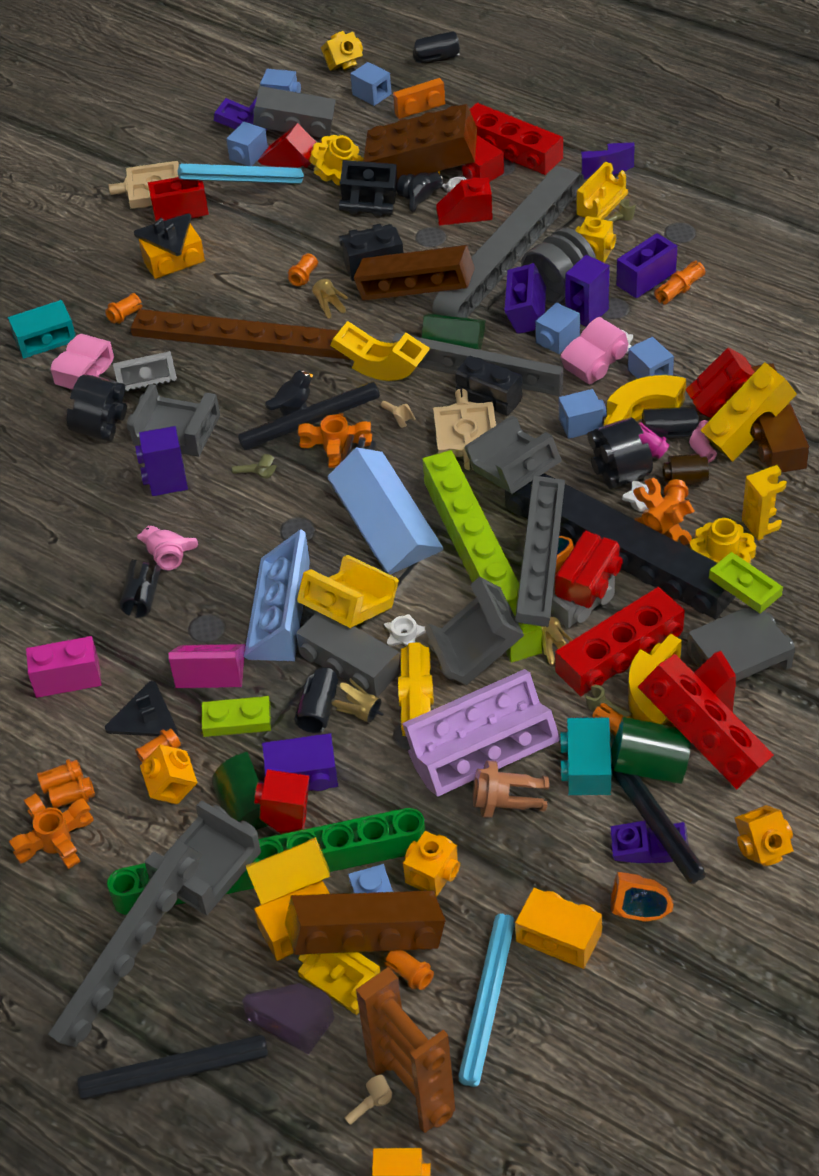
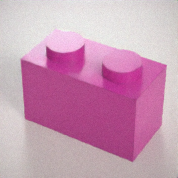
M92 636L26 648L28 675L36 698L102 686L99 659Z

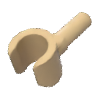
M387 401L381 403L382 408L392 412L401 428L407 426L405 421L416 419L408 404L394 406Z
M377 1075L366 1083L370 1096L366 1097L363 1102L344 1117L349 1125L353 1124L372 1107L384 1106L391 1101L392 1091L383 1075Z

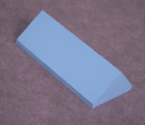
M356 447L328 475V481L385 573L391 575L443 551V546L383 452Z
M301 529L261 558L244 657L248 660L295 661L298 643L296 632L300 629L303 604L297 602L303 572L309 570L310 565L306 532Z

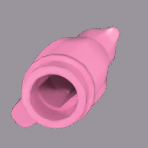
M147 526L142 533L137 535V538L146 544L148 552L154 556L155 562L163 570H173L179 567L182 563L183 552L195 549L198 546L196 538H184L177 533L169 530H160L154 526Z

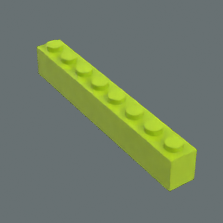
M452 450L422 458L424 484L472 583L479 577H482L499 586L514 616H516L519 582ZM518 623L524 636L506 651L511 663L542 654L541 626Z

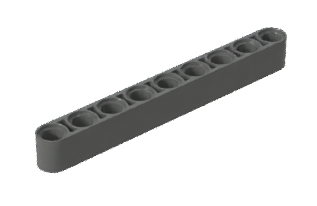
M556 166L471 257L475 270L468 288L440 291L433 302V313L467 318L507 274V270L512 269L577 197V190L584 182L583 174Z

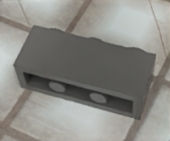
M259 86L253 125L287 132L298 123L312 137L322 138L330 136L336 99Z
M316 612L296 632L298 650L305 660L309 662L314 661L325 668H331L337 677H341L351 683V678L366 693L378 697L401 673L399 652L355 626L349 628Z

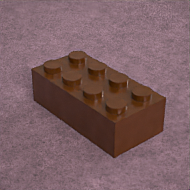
M468 105L451 106L445 110L433 113L428 112L411 119H401L396 123L385 126L379 125L368 130L363 162L397 164L398 180L403 174L433 173L475 162L477 127Z

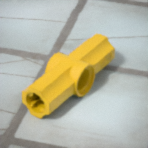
M420 642L408 643L405 648L401 649V677H398L399 706L401 707L402 736H406L402 723L431 711V705H434L429 647L423 646Z

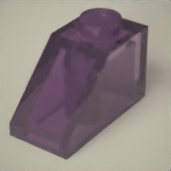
M301 983L247 994L242 1000L248 1020L308 1055L334 1021L333 1008L329 996L318 988H312L311 990Z

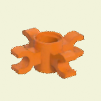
M343 413L325 417L321 421V427H315L307 423L300 424L298 427L300 447L311 448L315 444H323L327 457H329V468H336L340 464L341 454H343L349 434L354 435L352 443L358 444L360 437L366 438L364 446H370L372 441L371 422L363 421L356 425L348 426Z
M654 477L644 481L649 489L648 493L643 486L633 490L636 499L644 502L648 508L643 511L641 517L634 520L675 541H678L679 538L683 545L690 544L692 540L690 533L681 529L678 524L683 521L685 515L695 511L689 500L679 502L670 495L662 497L660 494V484Z
M36 793L26 798L24 803L29 808L27 811L33 820L34 830L27 834L17 835L9 841L14 849L13 854L19 863L28 861L40 849L50 854L58 853L68 869L81 862L76 855L77 849L71 842L70 831L77 827H85L94 821L93 816L89 812L91 809L83 798L72 803L67 811L62 813L57 808H45Z

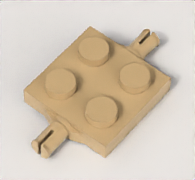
M178 161L126 168L127 176L123 183L109 184L110 195L126 193L129 197L130 209L152 206L148 182L179 177L177 175L179 163Z
M460 389L455 392V404L433 408L438 454L452 450L455 457L463 456L464 468L470 470V460L465 451V445L496 426L493 402H468V392L462 389L461 397Z

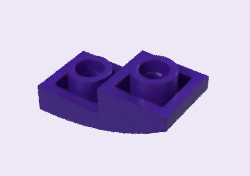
M634 142L607 144V150L581 152V174H583L584 180L589 179L605 161L612 164L613 175L619 174L621 170L627 171L633 168Z
M646 820L611 826L612 852L615 861L631 863L673 862L653 831L648 827ZM685 823L673 824L688 844Z

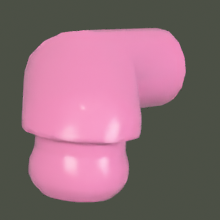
M703 420L700 421L697 428L693 431L689 443L700 457L707 456L708 463L715 459L717 452L710 446V441L700 431L709 422Z

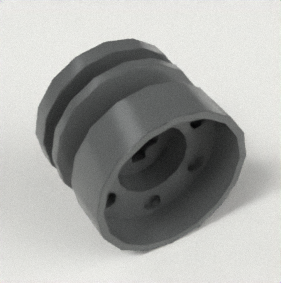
M563 227L554 231L542 243L537 244L526 252L521 259V266L535 264L546 284V302L555 304L565 299V273L585 255L595 259L596 256L588 241L581 234L573 229Z

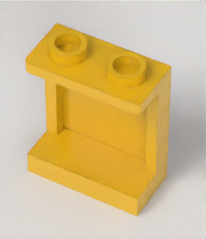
M346 555L342 558L339 572L330 577H326L312 569L303 572L297 602L351 628L391 609L399 580L350 555Z

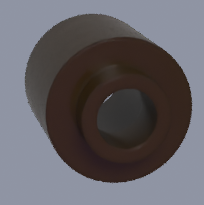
M699 454L668 456V462L662 464L663 480L678 479L685 482L686 486L701 485V482L709 480L707 456L700 457Z

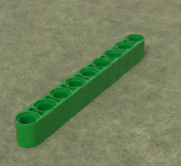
M404 808L258 839L261 853L252 863L305 843L315 837L327 862L329 872L404 857L410 844L413 841L418 842L424 833V817L417 809ZM145 863L115 870L107 880V887L115 910L121 914L127 915L150 881ZM247 869L226 894L254 889ZM177 898L174 905L183 904L185 902Z

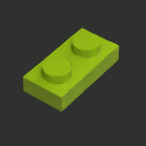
M733 552L729 553L709 571V579L759 614L782 596L783 586Z
M269 696L202 702V731L204 737L271 731Z

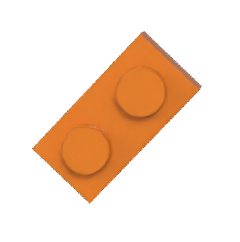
M437 78L393 92L395 115L398 119L445 105L444 82Z

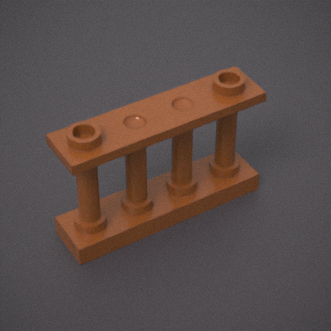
M387 967L356 989L367 1062L376 1076L386 1070H393L415 1096L419 1127L426 1133L432 1127L438 1128L448 1122L455 1111L449 1037L444 1030L431 1039L424 1035L402 1009L398 977Z

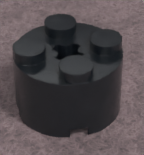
M81 375L76 381L70 399H74L75 402L73 409H67L68 429L76 433L111 442L116 433V422L118 420L122 421L127 412V404L122 403L125 384L93 375Z
M632 417L616 421L587 433L589 444L595 457L591 458L592 468L596 475H603L609 489L644 478L653 470V460L649 444H642L639 435L644 432L638 422Z

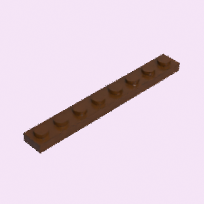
M144 309L138 310L131 326L132 336L351 360L330 346L333 338L340 330Z

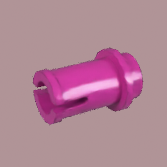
M639 422L638 424L644 432L639 435L642 444L648 443L652 458L655 456L657 459H660L669 447L666 437L660 438L643 425L642 422Z

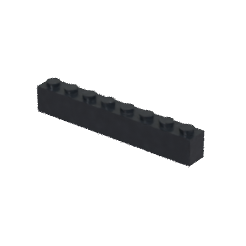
M546 473L540 475L541 477L553 478ZM532 481L513 494L505 490V507L512 513L528 519ZM567 484L564 485L559 536L571 539L575 545L585 531L600 535L602 539L605 537L617 541L620 545L619 557L623 559L620 570H624L637 577L645 584H650L655 588L659 586L671 598L678 599L693 607L697 612L706 614L715 620L734 600V595L709 579V571L717 562Z

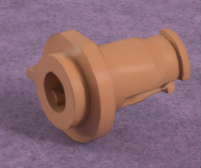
M486 760L483 769L476 770L473 784V806L480 808L482 817L492 818L495 807L521 810L539 808L540 811H546L547 801H544L543 798L510 796L509 788L510 786L549 789L548 776L534 778L527 774L498 772L497 762Z

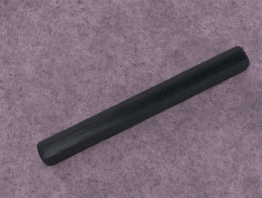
M374 381L244 431L238 435L239 442L244 450L258 446L298 430L300 424H314L329 415H337L378 399L380 397L379 388Z
M611 763L613 776L643 819L646 820V823L687 882L695 884L698 880H703L706 876L703 865L641 778L637 775L616 772L613 770V763Z
M258 1035L81 1076L77 1080L78 1092L81 1099L86 1100L266 1058L268 1056L266 1039L263 1035Z

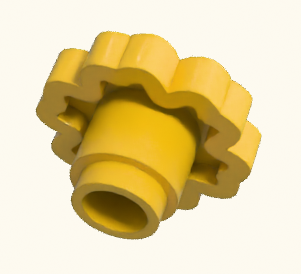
M331 135L322 137L320 143L313 145L309 161L315 165L314 173L320 176L323 181L332 180L336 185L340 186L343 160L363 162L364 159L358 155L359 147L353 144L349 137Z
M719 518L713 523H706L703 527L696 530L695 539L690 541V549L717 563L731 552L749 564L756 555L754 536L749 533H743V526L736 524L735 521L729 518Z

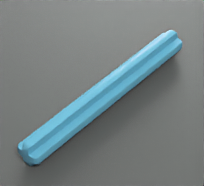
M181 163L177 170V175L181 180L300 184L304 177L301 168Z
M500 913L494 919L459 1071V1082L465 1086L476 1087L480 1084L515 926L514 917L511 915Z

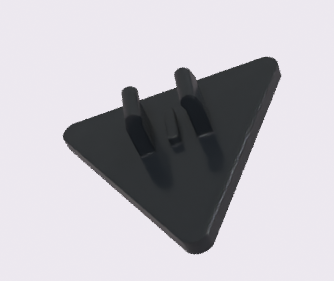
M184 214L165 221L163 218H160L152 225L135 230L134 236L175 256H179L182 254L191 222V215Z
M149 681L105 725V731L108 734L159 736L161 730L167 731L171 728L178 735V730L155 681Z

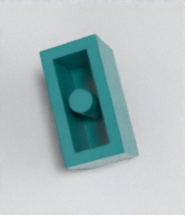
M62 300L8 317L13 338L23 359L67 345L76 337L71 317Z
M567 718V732H560L561 753H568V760H561V781H568V795H611L609 718Z

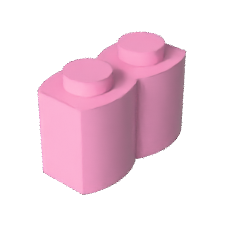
M597 317L588 324L580 337L574 339L562 352L560 357L564 368L589 385L603 378L607 373L608 366L626 354L629 345L626 333L603 318Z
M85 334L77 335L68 343L66 351L55 358L51 364V373L55 385L73 389L81 375L87 374L99 377L100 374L109 368L114 359L111 342Z

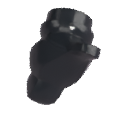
M440 171L431 174L421 172L417 175L403 174L397 183V193L405 199H410L409 209L411 212H415L418 204L429 198L433 191L442 187L443 178Z
M302 370L295 372L291 380L281 386L275 397L266 401V408L269 410L280 408L283 416L306 408L313 374H308Z

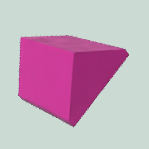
M245 644L180 645L168 652L175 687H242Z

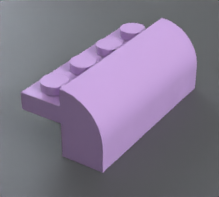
M525 669L402 723L411 748L408 752L413 765L426 787L437 797L473 781L476 770L483 769L486 760L496 761L499 769L561 741L552 711L539 702L531 674Z

